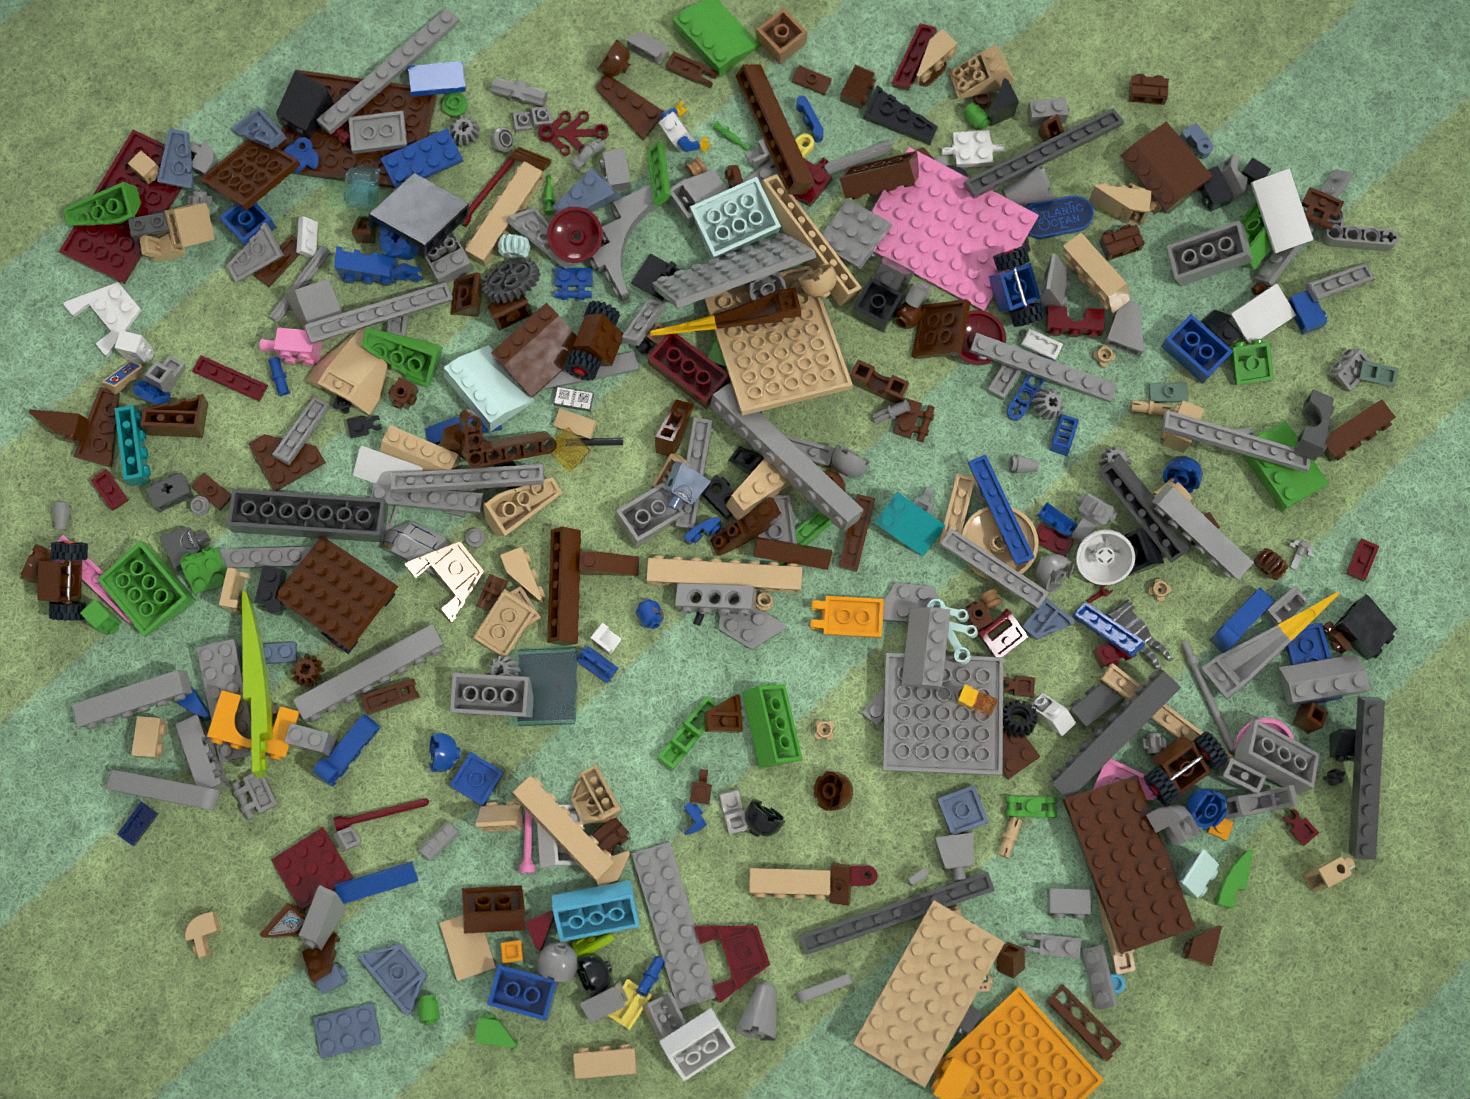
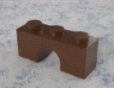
M859 359L850 374L853 385L895 404L902 402L910 383L894 375L885 377L876 372L874 366Z

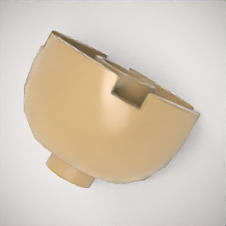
M831 263L821 264L818 266L819 269L814 271L809 269L798 278L805 293L813 297L820 296V298L831 294L830 291L837 282V275Z

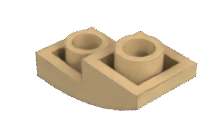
M559 408L553 426L591 439L597 421Z

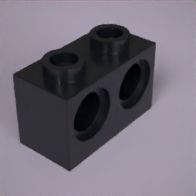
M715 475L701 495L728 520L733 514L726 507L725 502L730 499L735 491L729 487L730 483L724 477L720 478L718 475ZM718 486L722 489V491L720 493H714L712 492V488Z

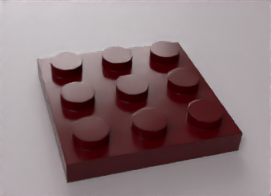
M324 827L271 859L301 911L312 904L319 885L334 891L336 884L354 878Z

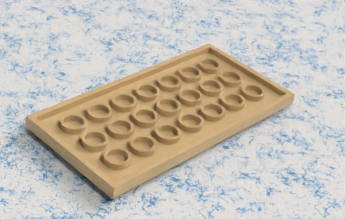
M933 900L853 1044L925 1088L1005 942Z

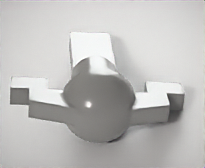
M1294 540L1293 543H1289V546L1295 548L1296 545L1298 546L1289 566L1292 569L1297 570L1305 550L1308 551L1306 555L1311 557L1314 555L1312 553L1313 548L1304 540Z

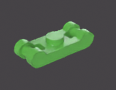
M1005 797V802L1008 805L1006 817L1057 818V811H1055L1056 797ZM1015 803H1021V811L1015 810ZM1041 804H1047V811L1041 810Z

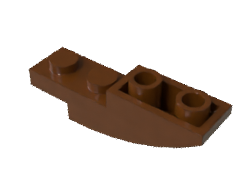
M768 497L744 518L735 519L710 539L716 554L720 556L728 553L771 527L770 522L781 514L774 498Z

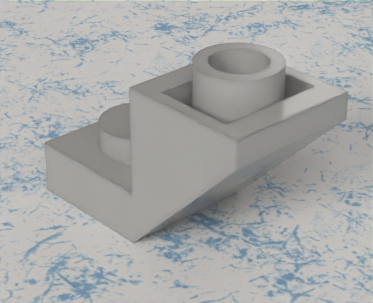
M1235 154L1224 160L1220 167V171L1234 196L1233 200L1245 193L1248 179L1237 171L1239 157Z

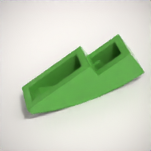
M1252 850L1244 851L1229 868L1221 882L1214 905L1228 909L1235 907L1237 891H1244L1247 887L1253 855Z

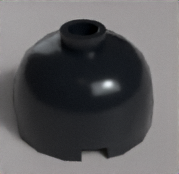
M753 799L745 812V822L750 828L749 832L756 837L760 835L768 837L776 834L785 823L784 817L772 807L770 810L765 806H761L762 801Z
M588 954L577 959L580 968L577 970V974L585 991L590 989L592 993L589 995L593 997L605 990L611 979L610 972H612L610 963L595 954Z

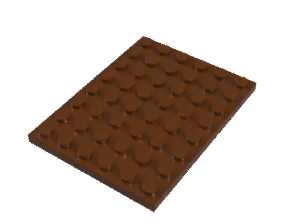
M295 69V71L327 87L334 104L363 80L362 78ZM391 82L352 117L403 111L407 145L409 146L429 137L437 94L411 96L410 85ZM348 119L340 127L350 135ZM319 125L309 139L312 142L313 150L319 157L318 167L313 169L306 165L302 171L296 174L395 188L381 158L402 148L353 154L351 138L348 143L343 144L333 134L330 135ZM282 126L281 131L286 139L278 145V149L284 151L286 147L293 145L301 136L296 134L294 129ZM302 143L300 148L301 150L305 149L306 145Z

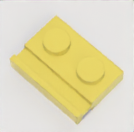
M627 979L622 987L628 998V1001L625 1002L626 1006L608 1016L631 1030L643 1011V1006L648 1003L652 995L648 993L647 997L640 996L636 992L638 985Z

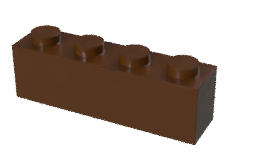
M1381 399L1332 431L1325 442L1327 448L1324 455L1330 462L1334 459L1337 461L1341 460L1347 455L1346 451L1349 449L1352 451L1356 450L1362 445L1361 441L1364 439L1369 441L1377 436L1376 431L1380 429L1385 431L1392 426L1391 421L1396 418L1395 415Z

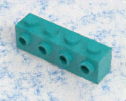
M134 405L114 408L123 480L130 486L149 483L151 470L146 458H149L148 450L144 444L146 433L140 426L142 412Z

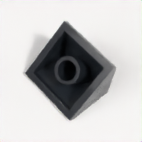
M1006 78L1003 79L992 108L989 126L1015 116L1019 100Z

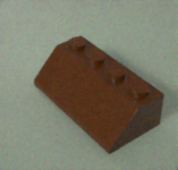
M913 151L848 167L839 178L845 199L852 198V200H855L865 194L872 196L880 193L882 190L889 192L897 189L899 186H913L919 178L918 153Z

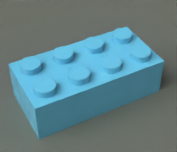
M631 880L552 895V909L560 942L640 927L638 908Z

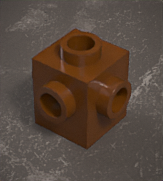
M399 377L395 385L390 387L388 397L394 407L409 410L410 406L415 404L419 390L415 384Z

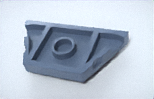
M402 944L360 954L358 958L405 1015L409 1016L427 977V973Z

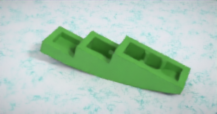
M707 696L685 721L682 728L657 757V760L670 771H673L705 732L704 712L718 704Z

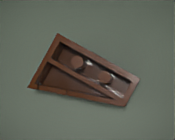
M200 394L196 398L187 400L183 398L179 399V402L163 403L143 408L140 426L146 435L203 438L208 402L204 395Z

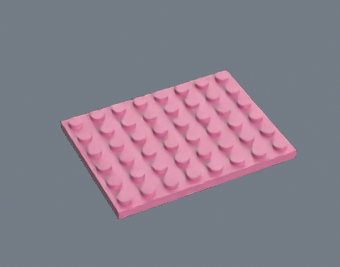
M908 147L906 153L913 152L916 150L911 147ZM917 151L919 178L915 184L910 187L899 186L897 189L889 192L884 190L872 210L873 213L892 224V227L877 246L874 253L914 271V275L961 300H969L971 302L970 305L985 311L994 296L988 277L997 273L993 256L1007 250L1022 247L1039 215L992 190L973 199L963 185L965 180L969 179L968 177Z

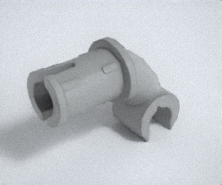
M598 138L592 143L585 144L579 156L572 161L571 166L578 172L581 167L585 168L587 165L585 161L589 157H594L595 153L605 148L604 141Z

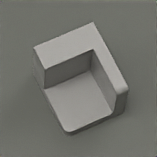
M764 139L758 141V148L746 153V157L753 170L766 164L772 158Z

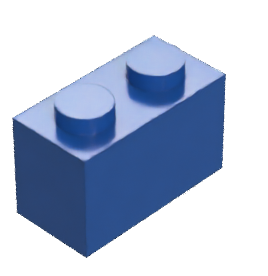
M1308 291L1291 296L1288 300L1296 314L1294 319L1302 335L1323 328L1328 322L1327 315L1321 309L1319 301L1314 302Z

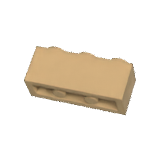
M631 1044L619 1045L618 1050H611V1046L598 1047L599 1051L591 1052L590 1048L578 1049V1053L573 1054L575 1079L637 1074L636 1048H631Z

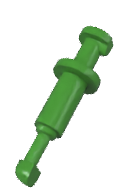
M718 121L714 124L712 129H717L721 132L722 138L725 136L736 145L739 144L747 151L751 149L749 144L746 146L739 137L730 132L729 127L723 128Z
M551 174L546 177L547 186H545V198L543 199V204L546 205L545 214L547 215L554 213L552 205L555 204L552 186L550 185Z

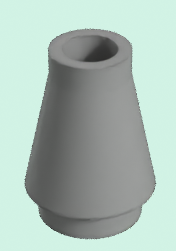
M1020 455L1011 456L1009 461V470L1014 473L1037 472L1039 466L1037 460Z
M54 502L52 513L56 530H67V523L72 509L70 508V503Z

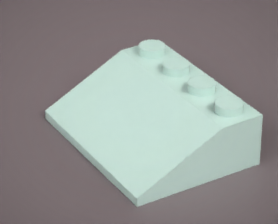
M757 177L690 207L711 259L724 257L728 252L740 250L745 246L779 232L781 227Z
M488 345L460 356L444 367V378L467 406L481 419V422L488 431L491 432L535 400L494 360L491 354L493 350Z

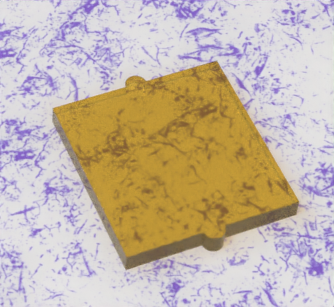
M567 427L560 436L556 437L557 448L551 454L570 473L578 464L582 463L584 457L591 450Z

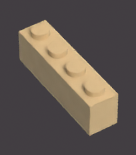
M750 868L749 894H753L755 898H765V894H773V898H785V895H793V899H805V895H811L813 899L825 900V896H830V871Z

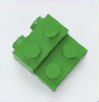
M1263 338L1251 340L1252 344L1245 345L1244 341L1235 342L1233 347H1229L1233 350L1229 358L1230 366H1233L1235 385L1274 379L1270 342H1263Z
M207 547L202 552H189L181 557L180 564L186 580H189L194 594L223 586L227 566L219 547Z

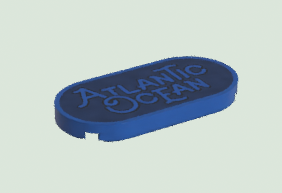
M1068 196L1031 204L1026 209L1039 216L1028 235L1035 239H1045L1083 231L1093 219V207L1088 200L1081 196Z

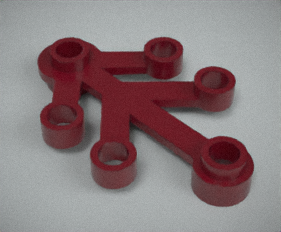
M563 111L560 117L551 125L544 124L538 130L540 140L553 143L560 150L562 156H568L571 153L569 145L563 144L557 137L567 139L580 154V149L585 144H582L576 137H596L597 139L605 140L609 136V130L605 124H597L594 129H576L579 125L589 120L587 111L579 112L578 117L565 129L558 128L563 123L570 122L571 114L568 111ZM585 114L587 117L582 119L580 118L581 115ZM563 115L569 116L567 119L562 118ZM547 131H549V132L551 133V134L548 135V136H545V135H544V133L547 132ZM600 131H604V132H605L604 135H599L598 133H599ZM567 148L568 152L564 153L562 149Z

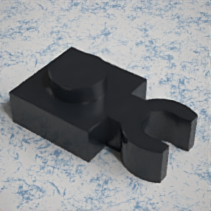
M364 415L347 419L350 438L370 435L369 429L381 430V425H373L374 421L380 420V417L375 415L367 420Z

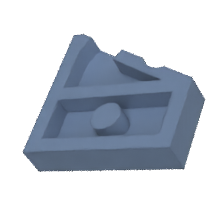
M1045 598L1039 609H1036L1022 626V629L1035 640H1038L1072 625L1075 620Z

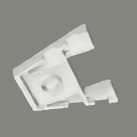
M119 282L63 303L74 317L91 306L111 330L109 334L96 343L106 357L112 353L111 351L115 347L120 330L126 331L129 329L142 311Z

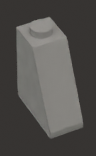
M1130 300L1116 311L1104 345L1137 357L1141 356L1144 350L1139 305Z
M320 885L316 891L299 934L304 941L303 944L310 949L316 947L322 950L347 909L336 892Z

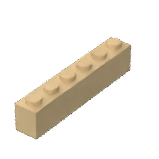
M525 161L521 166L517 167L514 173L515 176L511 181L507 182L505 191L497 197L493 209L486 213L485 221L476 228L472 240L470 239L466 243L465 252L467 256L485 267L497 251L500 237L507 235L512 228L506 222L508 217L525 209L545 179L543 171Z
M529 776L511 795L595 882L614 864L612 861L613 857L607 850L602 851L597 846L599 842L592 835L588 836L584 832L585 828L579 821L574 822L571 819V813L564 806L560 807L556 803L557 798L551 792L547 793L542 788L543 784L538 778Z

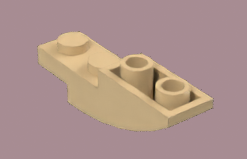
M1096 893L1103 932L1107 934L1114 973L1118 975L1136 971L1132 953L1135 950L1120 954L1098 893Z

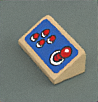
M129 361L103 380L102 384L111 392L117 394L144 373L143 366Z

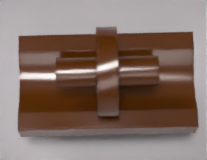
M489 574L476 606L490 611L506 588L508 581Z

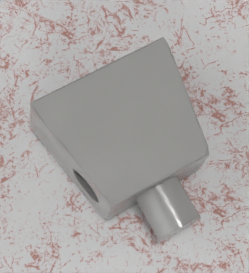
M967 833L936 837L934 841L943 869L953 870L954 881L966 879L964 868L973 866L974 834Z

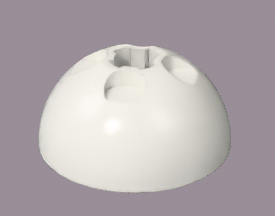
M1104 529L1095 531L1083 539L1077 550L1076 561L1079 571L1087 580L1099 585H1111L1122 581L1129 575L1135 563V552L1132 544L1124 535L1117 531Z

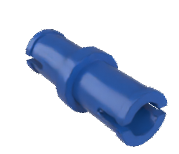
M274 357L269 359L268 363L272 372L271 378L275 382L278 396L290 394L285 379L287 376L283 372L280 358Z
M655 956L648 970L644 971L643 979L636 989L637 994L647 997L653 984L657 983L658 975L666 963L663 958Z

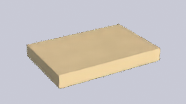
M504 589L473 638L500 656H508L537 609Z
M463 915L440 923L457 981L496 968L486 933L464 934Z

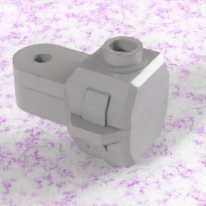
M1091 493L1081 494L1076 504L1079 505L1078 510L1082 519L1071 538L1081 543L1085 537L1093 532L1096 525L1112 523L1117 515L1114 512V506Z

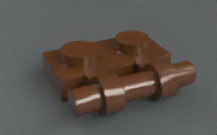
M1309 187L1301 204L1307 208V211H1304L1307 222L1310 221L1317 224L1321 229L1331 230L1334 223L1327 220L1328 218L1336 220L1344 201ZM1312 212H1318L1323 216L1322 218L1313 215Z
M904 398L909 403L910 411L898 416L893 434L911 439L912 434L916 433L918 434L916 440L923 443L925 436H928V427L930 421H933L935 407L928 405L926 411H921L922 403ZM918 417L923 418L921 427L915 426Z

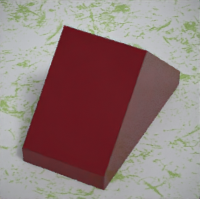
M553 911L544 913L525 923L537 950L542 951L554 920Z

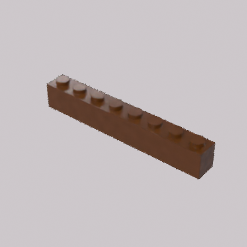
M743 64L735 77L788 195L806 194L815 182L761 64Z

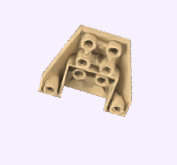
M365 329L355 331L317 363L306 379V382L320 390L326 389L351 402L354 408L370 416L380 401L389 363L379 359L362 346Z

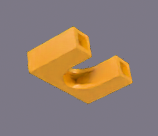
M221 690L207 737L211 738L210 742L222 745L223 742L231 744V748L242 750V747L249 748L250 753H252L251 740L241 736L235 727V716L240 704L241 695ZM280 706L273 727V739L266 740L268 751L265 753L270 754L269 758L279 761L281 757L286 758L289 745L284 742L290 723L296 725L299 711Z

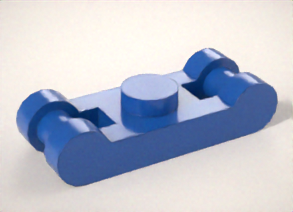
M801 95L797 98L796 109L798 112L803 113V121L806 127L810 126L814 142L820 143L823 140L824 129L808 99Z

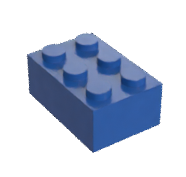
M1192 314L1165 339L1161 346L1202 384L1233 353V350Z
M498 965L487 1005L548 1021L559 982L554 981L552 978L546 979L537 974Z

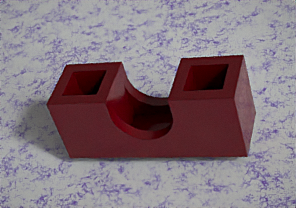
M1048 306L1046 310L1045 333H1050L1051 336L1069 334L1070 337L1088 335V338H1098L1104 332L1105 309L1086 308L1083 313V320L1075 322L1068 317L1067 307Z

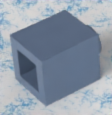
M334 964L332 972L316 981L321 993L327 994L347 983L346 977H348L344 966L340 967L339 964Z

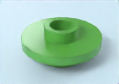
M455 92L445 96L442 107L447 115L457 117L465 113L468 102L464 95Z

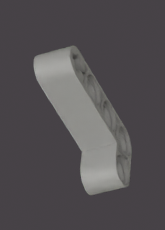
M1340 210L1336 221L1328 218L1327 221L1334 223L1331 230L1322 229L1323 243L1332 247L1389 251L1399 241V235L1395 230L1343 225L1344 214L1342 210Z

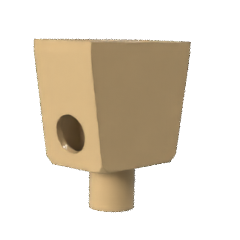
M1341 856L1303 874L1314 893L1329 888L1351 876L1352 872L1350 869L1355 867V863L1352 858H1343Z

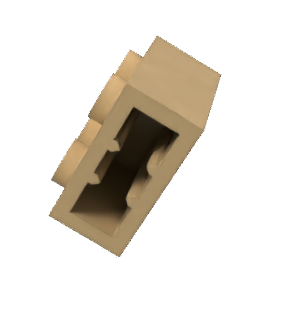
M196 203L165 210L173 248L215 240L214 228L211 225L210 211L207 203Z

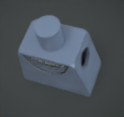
M675 461L664 488L666 492L672 495L667 505L674 510H678L682 502L692 505L711 481L684 463Z

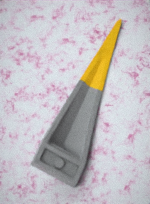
M1339 592L1332 594L1260 635L1218 655L1203 666L1201 670L1225 699H1229L1239 690L1243 689L1339 596Z

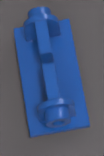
M1048 502L1037 515L1039 520L1042 519L1063 534V537L1069 538L1078 526L1076 522Z
M589 646L581 650L579 653L580 657L577 659L578 663L606 683L610 681L619 669Z

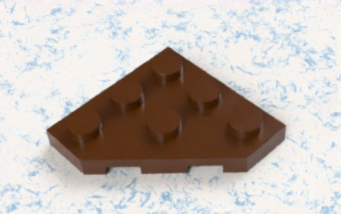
M264 434L248 443L276 492L326 463L316 446L305 443L292 463L287 465L272 456L283 438Z

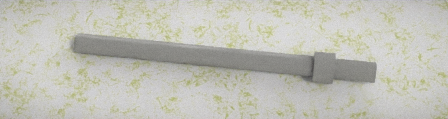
M1188 641L1184 642L1181 646L1186 655L1187 665L1191 667L1228 752L1234 751L1235 745L1198 665L1199 660L1193 654Z

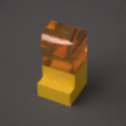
M966 684L962 688L957 704L986 715H992L997 703V699L983 694Z

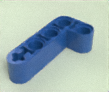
M1260 587L1209 640L1223 653L1226 652L1275 600Z
M362 715L327 759L322 758L315 765L312 773L331 787L335 786L336 780L344 775L349 768L348 765L356 760L361 753L360 750L364 745H368L381 726L368 715Z

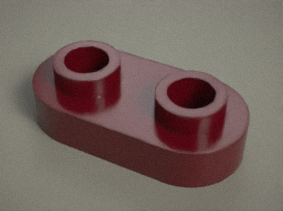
M869 865L852 866L851 886L873 885L878 877L876 869ZM865 872L871 873L870 879L864 877Z

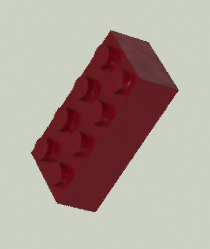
M677 333L667 334L647 357L648 364L705 409L710 406L713 394L730 382L729 375L725 370Z

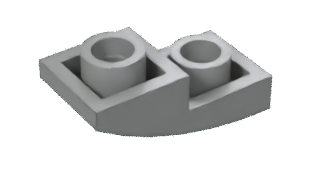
M549 107L531 108V112L512 114L515 133L537 129L544 124H552Z

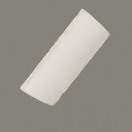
M1290 169L1251 182L1274 254L1313 240Z

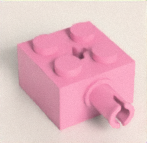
M277 328L275 340H260L261 351L276 352L286 364L294 365L295 362H301L305 366H313L320 362L322 341L310 345L305 330Z

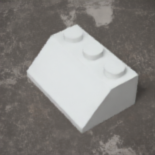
M559 805L568 809L571 813L570 817L574 822L579 821L583 825L574 805ZM537 822L540 868L578 865Z

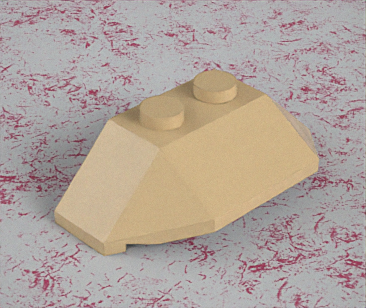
M597 764L579 774L571 801L583 824L607 822L623 813Z

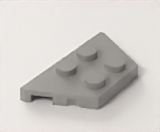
M895 583L884 600L883 621L909 623L910 609L925 608L931 600L939 599L934 586Z
M733 598L731 600V604L734 605L738 603L739 598ZM756 607L755 614L749 613L748 616H740L737 613H730V615L720 614L719 631L751 650L787 628V625L758 610Z

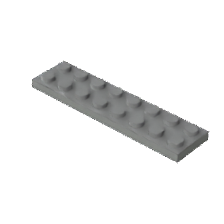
M670 842L632 853L661 954L665 960L664 962H666L665 967L679 1009L716 998L712 979L702 946L699 943L694 928L695 923Z

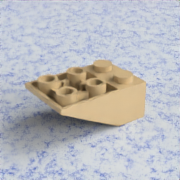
M997 44L992 45L948 71L959 99L999 91L1004 78L1008 79L1010 84L1015 81L1006 57Z
M1100 183L1095 184L1089 201L1123 223L1143 225L1150 210L1151 191L1144 188L1132 189L1123 185L1116 187Z

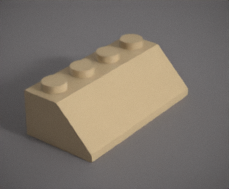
M392 425L389 426L379 451L421 466L423 471L457 469L461 462L459 454Z

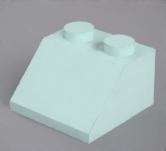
M1204 849L1194 852L1177 879L1181 890L1193 899L1199 896L1202 898L1208 889L1206 887L1209 880L1212 881L1218 874L1216 869L1219 864Z

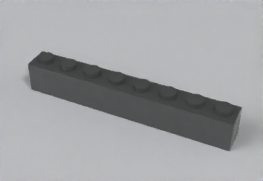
M1164 670L1153 671L1148 677L1149 681L1145 685L1141 684L1134 691L1135 695L1131 699L1127 698L1120 705L1121 709L1117 713L1113 712L1106 719L1107 723L1103 727H1098L1092 733L1093 737L1089 741H1084L1079 746V751L1075 755H1070L1065 760V765L1061 769H1056L1050 777L1052 779L1049 782L1066 798L1074 796L1181 688Z
M1357 697L1349 854L1355 859L1376 860L1385 701L1379 697Z

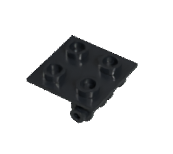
M650 253L631 284L663 301L665 298L654 290L652 282L657 281L662 276H672L680 269L676 268V263L672 261L667 263Z

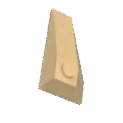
M550 477L544 479V485L521 486L498 493L483 504L486 522L495 536H506L562 494V491L554 478Z

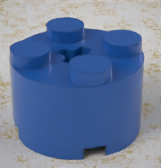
M383 226L380 227V246L384 253L402 260H411L418 255L416 254L418 252L417 245Z

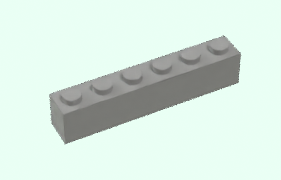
M1166 485L1152 500L1151 503L1156 506L1154 510L1161 516L1165 515L1169 519L1167 522L1175 529L1179 528L1182 531L1181 535L1189 542L1192 540L1196 544L1194 547L1200 553H1206L1209 556L1208 560L1217 567L1219 565L1223 569L1221 572L1227 578L1231 579L1232 577L1239 580L1254 563L1174 487Z
M176 670L72 704L77 727H86V730L97 728L98 724L102 722L109 724L115 722V718L131 717L133 712L136 711L143 713L150 711V707L155 705L156 707L168 705L170 700H184L186 695L192 694V689L187 671Z

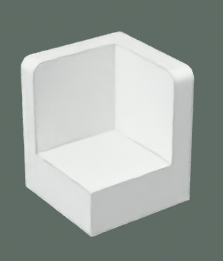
M604 623L591 636L592 642L608 654H611L621 641V638L610 631L609 627Z

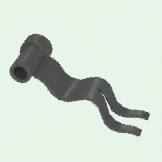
M1127 599L1115 610H1110L1105 614L1148 645L1158 649L1170 662L1173 660L1165 646L1151 636L1146 624L1134 614L1132 610L1135 607L1130 600ZM1146 645L1139 650L1153 662L1158 671L1162 669L1155 654Z

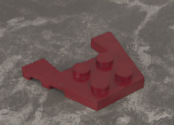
M758 926L694 927L700 944L720 938L733 979L713 985L719 1003L723 1002L770 965Z

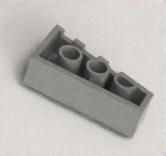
M195 715L175 724L177 728L175 731L176 736L183 745V753L188 760L196 786L211 788L220 792L231 788L223 766L219 761L213 743L210 742L211 738L207 737L208 730L203 718Z

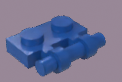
M555 268V287H562V291L554 292L555 298H562V300H568V298H579V300L592 298V291H585V287H592L593 269ZM568 287H579V291H568Z

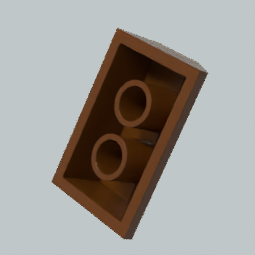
M522 885L462 888L464 934L525 930V906Z

